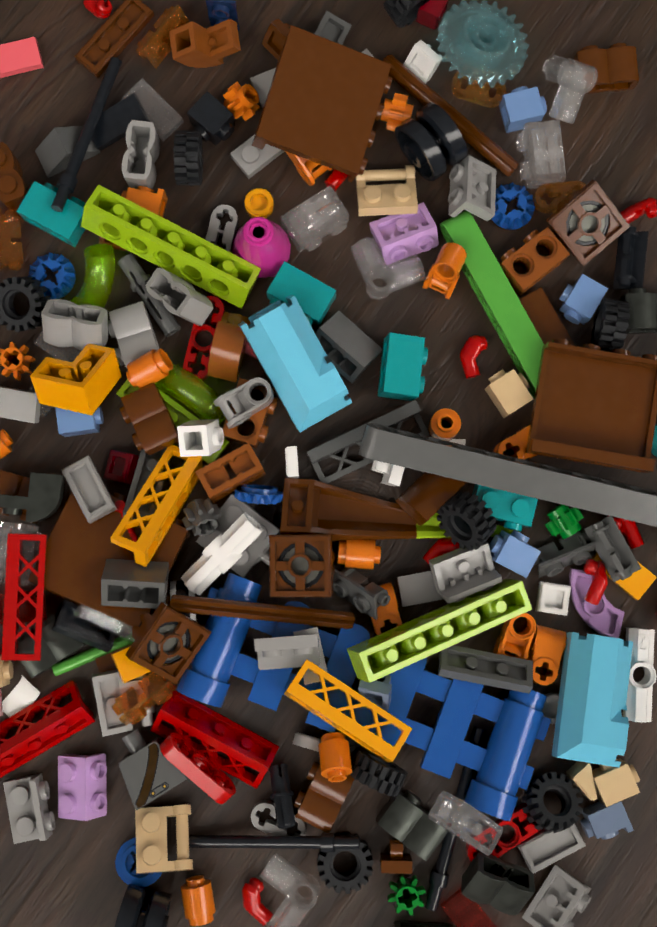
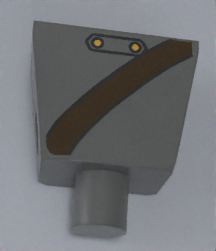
M137 728L122 738L130 754L124 757L118 764L136 811L188 779L187 776L163 756L160 750V743L163 741L161 737L158 736L146 744Z

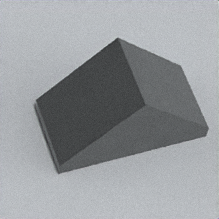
M83 126L54 127L36 148L35 152L48 178L66 170ZM91 139L83 161L101 153L93 139Z

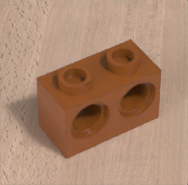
M546 227L540 233L537 229L534 230L523 240L525 245L518 250L514 247L511 248L500 258L502 260L500 266L519 297L561 265L570 255L549 227ZM536 246H545L549 251V256L539 255ZM513 264H523L527 273H516Z
M239 378L237 387L243 385L249 380ZM257 386L252 390L251 395L259 393L265 398L267 388ZM274 397L268 407L246 420L255 425L254 432L249 436L239 434L238 429L240 425L228 429L226 425L228 421L226 419L223 426L224 438L244 445L250 443L251 447L257 449L259 442L264 443L266 440L269 426H266L265 422L268 414H274L278 398ZM231 404L230 407L233 410L234 414H236V411Z
M250 443L195 471L213 503L235 492V489L241 488L242 485L250 484L266 475Z

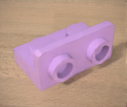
M424 202L418 204L417 214L389 215L369 223L371 233L381 250L385 266L400 262L421 252L429 251L439 245L437 226Z

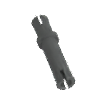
M130 253L121 258L117 264L131 282L130 288L133 292L138 293L150 314L163 331L164 336L170 337L181 329V325L178 324L173 314L165 308L163 302L153 298L146 289L145 285L151 278V275L144 272L134 254Z

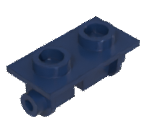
M206 0L211 26L232 19L237 22L238 31L240 30L236 1Z

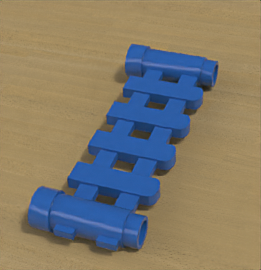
M228 573L223 588L220 587L217 590L211 587L207 598L259 603L257 599L262 585ZM289 601L284 605L309 608L306 604L298 601ZM209 615L205 627L211 631V634L181 676L176 691L202 703L222 708L231 685L228 681L230 676L233 675L253 683L248 697L249 701L277 711L282 695H284L296 674L291 673L293 668L260 670L257 659L240 653L248 630L251 627L272 635L273 638L294 636L293 632L314 627L304 624ZM355 623L352 629L340 628L338 636L318 629L323 654L329 658L326 665L327 672L351 688L356 673L347 648L370 639L369 632L364 627ZM427 657L389 674L391 676L392 694L387 712L412 728L404 743L425 750L420 767L448 779L451 778L456 763L478 771L476 778L471 780L464 803L483 813L510 822L518 800V796H516L519 787L527 790L534 771V767L527 765L535 739L544 741L551 719L544 717L542 712L547 696L531 690L529 694L510 690L507 699L500 700L482 693L484 686L482 684L452 678L449 680L424 670ZM303 677L299 682L301 686L309 691L321 689L320 683L305 685ZM325 681L326 687L333 686L327 681ZM339 689L327 691L331 706L336 709L348 706L344 692ZM415 692L443 702L434 728L406 718ZM323 693L315 694L316 696L324 700ZM351 698L352 705L358 704L356 700ZM366 707L353 709L357 723L362 726L374 724L371 710ZM349 710L342 711V713L350 717ZM310 711L308 712L305 723L331 733L335 732L336 728ZM473 714L495 722L486 748L464 740ZM378 716L379 723L386 721ZM392 724L380 726L383 740L394 746L402 731ZM375 728L368 729L369 731L377 735Z

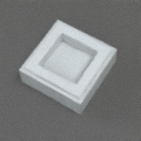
M297 446L286 447L287 478L298 479Z
M539 581L535 611L567 616L571 586Z

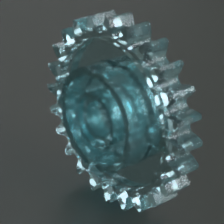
M461 0L459 6L453 4L450 11H446L437 29L439 34L436 40L441 42L437 50L445 53L442 58L443 62H451L449 71L457 69L459 71L458 78L461 79L463 76H467L468 84L471 85L474 80H477L481 88L485 82H488L490 87L493 88L498 81L503 86L507 79L512 81L515 75L520 72L528 57V54L525 52L529 48V44L524 42L528 35L520 32L523 24L514 23L516 15L508 16L506 14V6L501 10L498 9L497 1H494L492 5H488L487 0H482L480 4L477 0H471L469 4L465 0Z

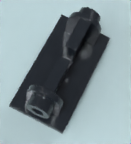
M630 226L618 237L613 290L643 288L648 231L636 232V227Z

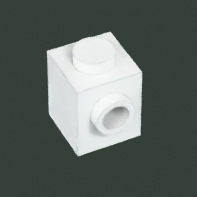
M219 419L190 420L177 426L180 457L210 456L222 449L224 432L219 427Z

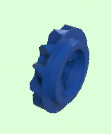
M513 182L500 185L496 189L495 216L491 218L492 221L499 227L508 230H515L525 226L531 220L534 213L533 194H530L525 186L515 185ZM517 197L516 207L519 210L513 209L505 215L507 204L504 201L511 202L512 199Z
M49 252L47 255L37 256V260L30 265L28 277H33L32 280H39L41 282L39 286L47 288L48 291L44 293L45 296L50 295L51 299H60L66 296L74 287L76 273L72 263L62 254ZM46 267L53 272L58 270V273L55 275L58 285L50 280L44 281L47 277Z
M244 484L241 488L235 489V498L247 503L277 504L283 501V492L278 491V488L274 486Z
M136 837L126 841L118 850L115 860L116 871L119 877L128 885L133 884L147 887L155 883L162 872L136 874V867L133 870L131 869L136 861L134 853L136 854Z

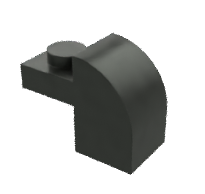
M31 472L28 497L0 494V507H3V514L22 515V509H26L25 522H38L49 518L56 512L62 502L65 477L63 475Z

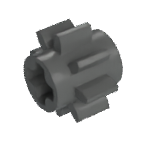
M209 498L206 500L195 499L183 510L186 515L182 519L186 530H192L194 536L210 535L220 525L217 518L222 514L217 504L212 505Z

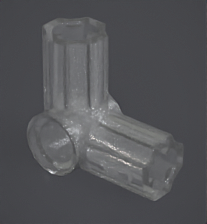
M554 55L551 59L545 61L543 67L546 80L559 84L549 116L574 124L585 93H588L594 87L598 72L594 66L571 58Z
M374 237L362 239L350 248L365 281L366 292L369 297L375 300L385 299L390 293L426 278L423 264L416 254L386 265ZM380 278L387 285L385 287H377L372 281Z
M275 852L259 877L284 894L285 898L268 921V925L270 927H298L309 910L315 906L320 893V883L315 876L303 873ZM306 886L311 889L313 895L309 898H304L298 893V888Z

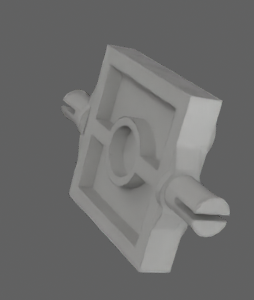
M231 494L224 505L219 508L222 514L217 518L220 525L210 535L199 536L196 542L203 548H206L218 535H223L243 513L246 512L252 516L264 531L241 553L243 556L231 567L233 571L244 578L250 569L260 561L269 566V535H277L280 529L248 504L235 498V494Z

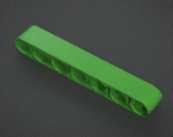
M464 210L455 218L451 217L440 223V230L447 243H456L465 249L467 257L462 271L518 372L528 381L530 386L528 390L535 398L544 343L470 212Z

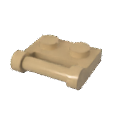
M405 165V168L364 170L362 175L358 174L356 176L359 216L417 214L418 201L414 165ZM405 180L404 184L366 185V182Z
M191 805L140 808L137 811L135 809L136 874L193 870V859L189 857L188 825ZM167 817H176L177 860L168 861Z

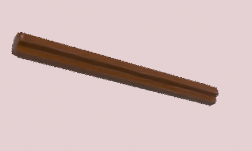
M388 54L383 59L384 62L391 64L389 76L424 106L430 102L439 105L455 122L464 140L506 176H510L515 172L519 163L393 55Z
M175 594L171 596L170 607L183 613L352 629L355 620L354 613L334 610Z

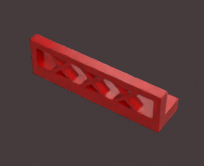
M8 533L1 660H41L47 535ZM23 540L40 541L39 555L29 563L23 556ZM39 560L37 571L32 565ZM22 561H23V563L26 565L23 569H22ZM28 569L38 577V585L29 594L21 587L22 574ZM36 591L37 603L31 598ZM26 600L36 608V617L27 626L20 619V606ZM36 622L34 634L29 628ZM25 631L35 641L34 653H18V638Z
M73 680L0 723V778L96 721L93 712L83 703L78 686ZM71 693L73 701L63 707H58L61 699ZM42 710L46 711L40 721L31 723L35 714ZM19 726L13 737L5 739L11 728Z
M172 689L162 705L150 730L165 739L173 732L180 734L219 769L256 789L263 780L279 749V746L190 697L177 692L175 689ZM165 720L166 722L174 725L176 730H172L164 726L163 724H161L162 721ZM190 737H196L201 740L202 744L195 743ZM221 751L227 754L230 759L219 756L217 752ZM244 766H249L258 771V775L256 776L246 771Z

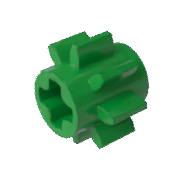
M560 504L547 513L550 521L545 523V526L552 536L560 534L564 540L582 529L578 521L583 519L584 516L579 508H569V506Z
M400 874V880L396 883L393 881L389 882L390 888L394 893L387 895L388 902H397L395 907L396 913H400L403 909L408 910L409 914L413 915V909L417 905L419 907L424 906L419 895L426 893L425 887H416L418 881L416 875L408 879L403 874ZM409 889L410 898L404 899L402 890Z

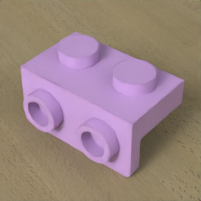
M106 754L58 755V818L88 821L107 814Z

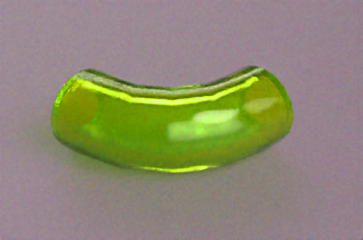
M94 244L84 250V281L79 292L70 301L77 305L88 304L104 308L114 283V250L108 244Z
M173 364V370L168 372L169 375L155 383L158 389L184 403L201 420L219 419L220 424L226 418L220 407H216L213 403L220 396L200 378L178 365Z

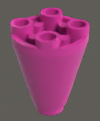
M264 217L251 218L238 230L233 239V254L260 267L261 271L258 278L275 277L283 262H288L290 258L291 244L287 233L280 225Z

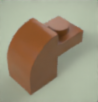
M232 19L225 20L207 29L191 21L169 31L173 60L189 67L207 68L224 64V57L241 51L237 22Z
M224 312L222 320L218 321L209 356L208 376L237 382L243 365L247 339L238 324L244 321L249 325L248 317Z

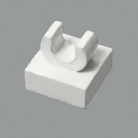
M420 40L414 44L403 65L426 83L431 79L442 61V55H438L433 51L430 44Z
M376 460L373 461L371 470L383 474L382 484L400 486L405 467Z

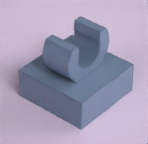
M386 675L384 682L375 680L368 683L360 680L358 693L383 710L388 711L392 694L391 676Z

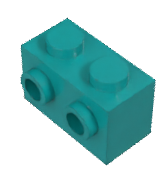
M34 181L16 212L24 221L75 248L85 231V228L81 227L85 203L71 196L70 200L67 199L63 212L54 211L51 205L58 188L47 182L43 186Z
M284 261L266 293L267 298L271 300L270 305L279 300L281 304L284 302L287 304L288 301L285 297L294 295L310 325L314 324L319 327L336 298L337 290Z
M390 332L384 338L378 397L413 401L419 397V394L423 393L425 377L421 376L422 365L426 364L428 358V348L424 347V337Z
M477 484L474 485L472 495L478 496L477 501L481 502L484 500L487 503L484 507L486 509L491 508L493 511L490 516L495 517L496 521L504 522V528L521 532L522 527L528 528L532 526L538 499Z

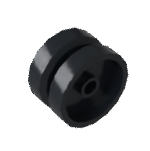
M430 102L416 112V120L408 118L395 127V136L402 152L411 165L415 166V170L426 180L435 181L446 172V164L455 166L467 156L468 151L465 140L455 122L439 105Z
M129 884L119 909L115 927H167L172 894L156 891L151 896L146 910L144 909L147 896L145 888Z

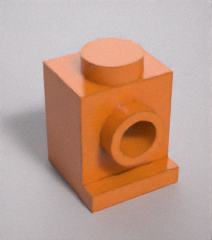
M138 186L137 189L128 187L127 191L123 190L122 197L161 217L164 216L168 200L164 189L158 188L157 194L151 188Z

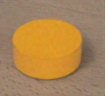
M256 188L251 190L245 197V209L250 217L267 218L272 214L274 200L267 190Z

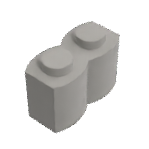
M131 120L126 130V145L128 149L123 156L122 173L130 188L137 189L138 186H144L153 189L157 176L154 163L160 153V140L153 122Z
M156 268L145 285L148 293L153 298L163 302L165 308L170 313L195 325L202 326L213 310V304L209 298L195 291L193 285L163 268Z
M50 299L47 301L41 312L43 339L46 343L57 347L73 346L81 351L87 344L105 347L108 340V314L106 309L88 304L77 305L62 299Z
M143 301L109 312L108 331L111 338H117L119 348L115 349V354L120 366L125 365L127 368L130 362L150 350L160 349L149 313Z

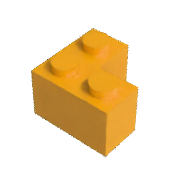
M87 344L73 362L46 357L30 375L40 404L87 415H93L122 377L114 348Z

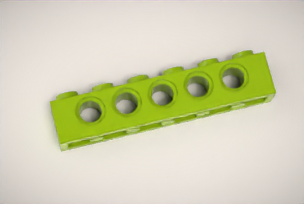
M99 184L84 205L81 227L241 309L243 308L261 271L260 267Z
M504 579L501 583L494 585L493 588L487 591H479L467 596L460 602L447 604L349 647L347 651L357 678L371 683L532 610L523 581Z

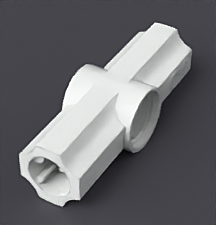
M246 512L243 513L223 535H218L203 550V555L181 577L184 585L191 592L200 596L221 574H225L243 556L241 553L261 535L264 530L260 524Z
M626 628V641L633 642L626 701L627 711L623 710V717H628V721L646 723L651 722L652 691L657 677L653 667L654 629ZM641 666L644 670V677L641 681L635 682L633 672Z

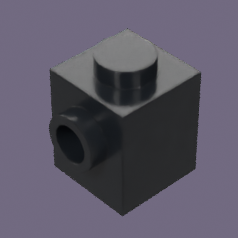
M208 91L187 112L190 123L195 127L193 130L201 131L202 140L207 142L209 139L215 146L221 140L226 141L235 130L233 113Z

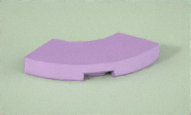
M570 568V595L574 607L582 620L602 636L619 638L625 612L615 608L606 599L604 594L598 605L587 602L584 598L592 583V575Z

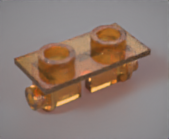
M179 5L176 7L171 6L169 9L165 8L164 13L153 25L156 32L149 30L142 40L137 43L136 53L142 58L147 57L154 68H157L171 51L169 31L189 23Z
M1 207L0 273L5 265H9V270H20L21 264L24 263L22 242H10V238H21L20 216L17 215L16 210H6L5 214H1Z
M151 672L138 682L144 691L141 695H138L136 690L131 687L116 698V703L111 707L118 716L122 713L124 714L119 718L126 726L129 723L134 725L146 717V711L153 705L157 704L159 706L172 697V691L176 689V686L171 681L165 683L167 679Z

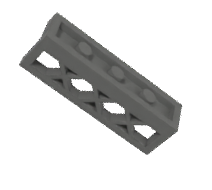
M416 400L368 422L387 427L398 425L397 429L400 430L402 422L413 417L420 430L418 434L430 435L419 414L421 409ZM366 424L307 451V455L320 482L331 483L373 463L374 460L365 457L364 460L357 463L345 459L349 447L355 444L361 445ZM344 450L342 457L334 455ZM328 457L341 461L337 472L325 478L318 462ZM343 463H347V464H350V465H351V466H349V467H347V468L341 470V469H342V466H343Z

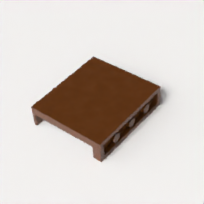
M291 25L283 44L252 146L263 150L265 144L348 174V182L352 183L358 174L362 175L367 165L368 158L364 157L366 147L371 148L376 135V131L372 130L374 121H379L384 109V104L380 103L383 93L387 94L392 82V77L388 76L391 64Z
M552 339V342L546 343L542 348L526 453L639 473L654 472L655 459H650L657 417V355L643 354L642 358L630 356L631 352L628 350L613 349L612 352L601 351V347L594 344H583L582 347L570 345L571 341L565 339Z
M71 492L47 540L44 590L130 628L133 625L139 626L141 623L140 615L150 614L151 608L101 606V578L106 559L135 560L134 552L111 543L110 538L122 520L121 514L115 510L90 524L87 522L73 492ZM115 492L111 496L114 503L117 500H122L126 503L127 497ZM177 518L150 560L169 562V573L185 538H188L190 535L189 530L184 528L183 521ZM140 526L133 527L139 539L142 534ZM126 529L122 537L132 540ZM39 560L36 562V564H35V566H34V568H35L37 571H38ZM31 572L28 581L37 586L38 577Z

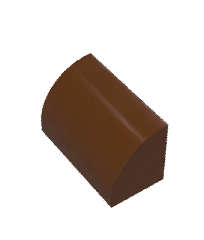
M424 472L395 501L419 526H422L466 482Z

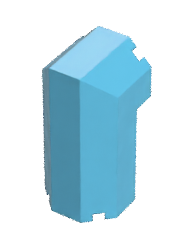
M290 295L285 297L288 301L287 304L285 302L281 304L280 300L248 317L249 325L244 321L238 325L296 429L302 432L352 403V400L347 396L349 392L332 362L327 364L324 357L328 355L320 344L296 297Z
M567 632L552 756L561 759L620 767L621 762L617 761L616 757L617 755L624 756L629 728L628 717H622L621 710L627 711L626 701L633 648L632 641L595 634L581 636L577 632Z

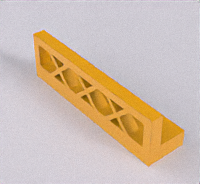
M175 445L167 447L110 538L111 543L134 552L135 563L147 567L199 480L195 471L203 468L202 456L180 457L179 447ZM172 455L186 460L182 467L170 470L168 462ZM169 478L171 484L169 490L156 493L153 487L154 484ZM154 502L157 508L154 514L141 517L139 513L141 505ZM140 526L142 534L137 542L122 537L126 529Z
M308 659L305 660L284 695L387 763L394 761L412 731L411 727ZM307 669L319 676L321 689L309 691L299 684ZM325 681H327L333 686L326 687ZM339 689L344 692L348 706L337 709L331 706L327 691ZM323 693L324 700H322L315 694ZM351 698H353L360 704L352 705ZM366 707L371 710L374 724L362 726L357 723L353 709ZM349 710L350 717L342 713V711ZM378 716L386 721L379 723ZM392 724L402 731L394 746L383 740L380 726ZM375 728L377 735H375L368 729Z

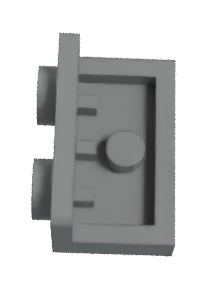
M487 541L477 550L473 549L470 551L467 547L465 549L459 548L429 560L436 590L447 603L460 602L471 594L487 591L503 581L501 574L494 568Z

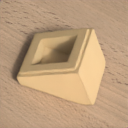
M577 761L566 771V776L574 781L573 784L579 787L583 796L591 801H595L597 795L591 764Z

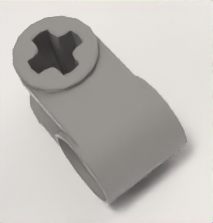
M253 378L236 389L224 393L213 403L216 407H220L228 421L226 425L228 429H231L245 422L260 410L268 407L274 399V392L271 385L265 379ZM257 386H264L267 388L266 397L260 401L253 400L251 396L252 390ZM230 403L232 404L233 408L235 409L236 414H234L233 410L231 409Z

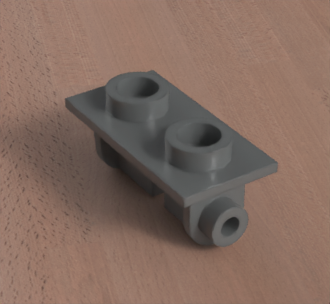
M608 516L584 529L591 542L595 543V550L605 564V568L613 582L620 579L624 580L632 576V573L641 569L612 516Z
M578 531L564 540L562 538L559 539L563 550L559 551L554 542L537 548L541 551L534 565L538 564V577L541 578L545 575L552 577L561 573L569 565L586 563L594 555L595 543H590L586 532L580 533Z
M344 567L340 572L335 569L332 584L334 592L340 598H345L355 605L360 612L368 614L375 620L378 619L377 608L379 606H386L390 601L387 590L374 582L368 584V578L354 568Z

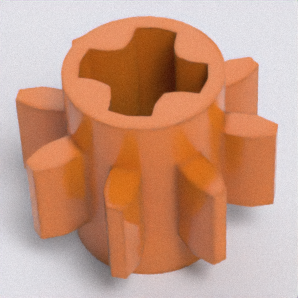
M237 81L223 94L225 98L224 106L233 113L234 119L242 116L244 121H247L260 108L257 104L259 102V95L255 88L249 84L241 87Z
M395 93L393 100L385 98L380 120L387 122L386 130L395 132V127L406 119L411 118L414 105L407 104V95Z
M10 342L9 348L5 350L0 348V366L5 367L1 373L3 376L8 377L13 372L14 378L21 380V374L25 372L32 373L31 369H29L30 362L36 360L34 357L26 355L29 351L26 345H22L18 350L17 345L14 342ZM13 357L20 361L17 366L11 362Z

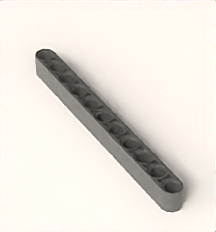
M366 423L358 452L359 455L365 458L657 527V491L379 424Z

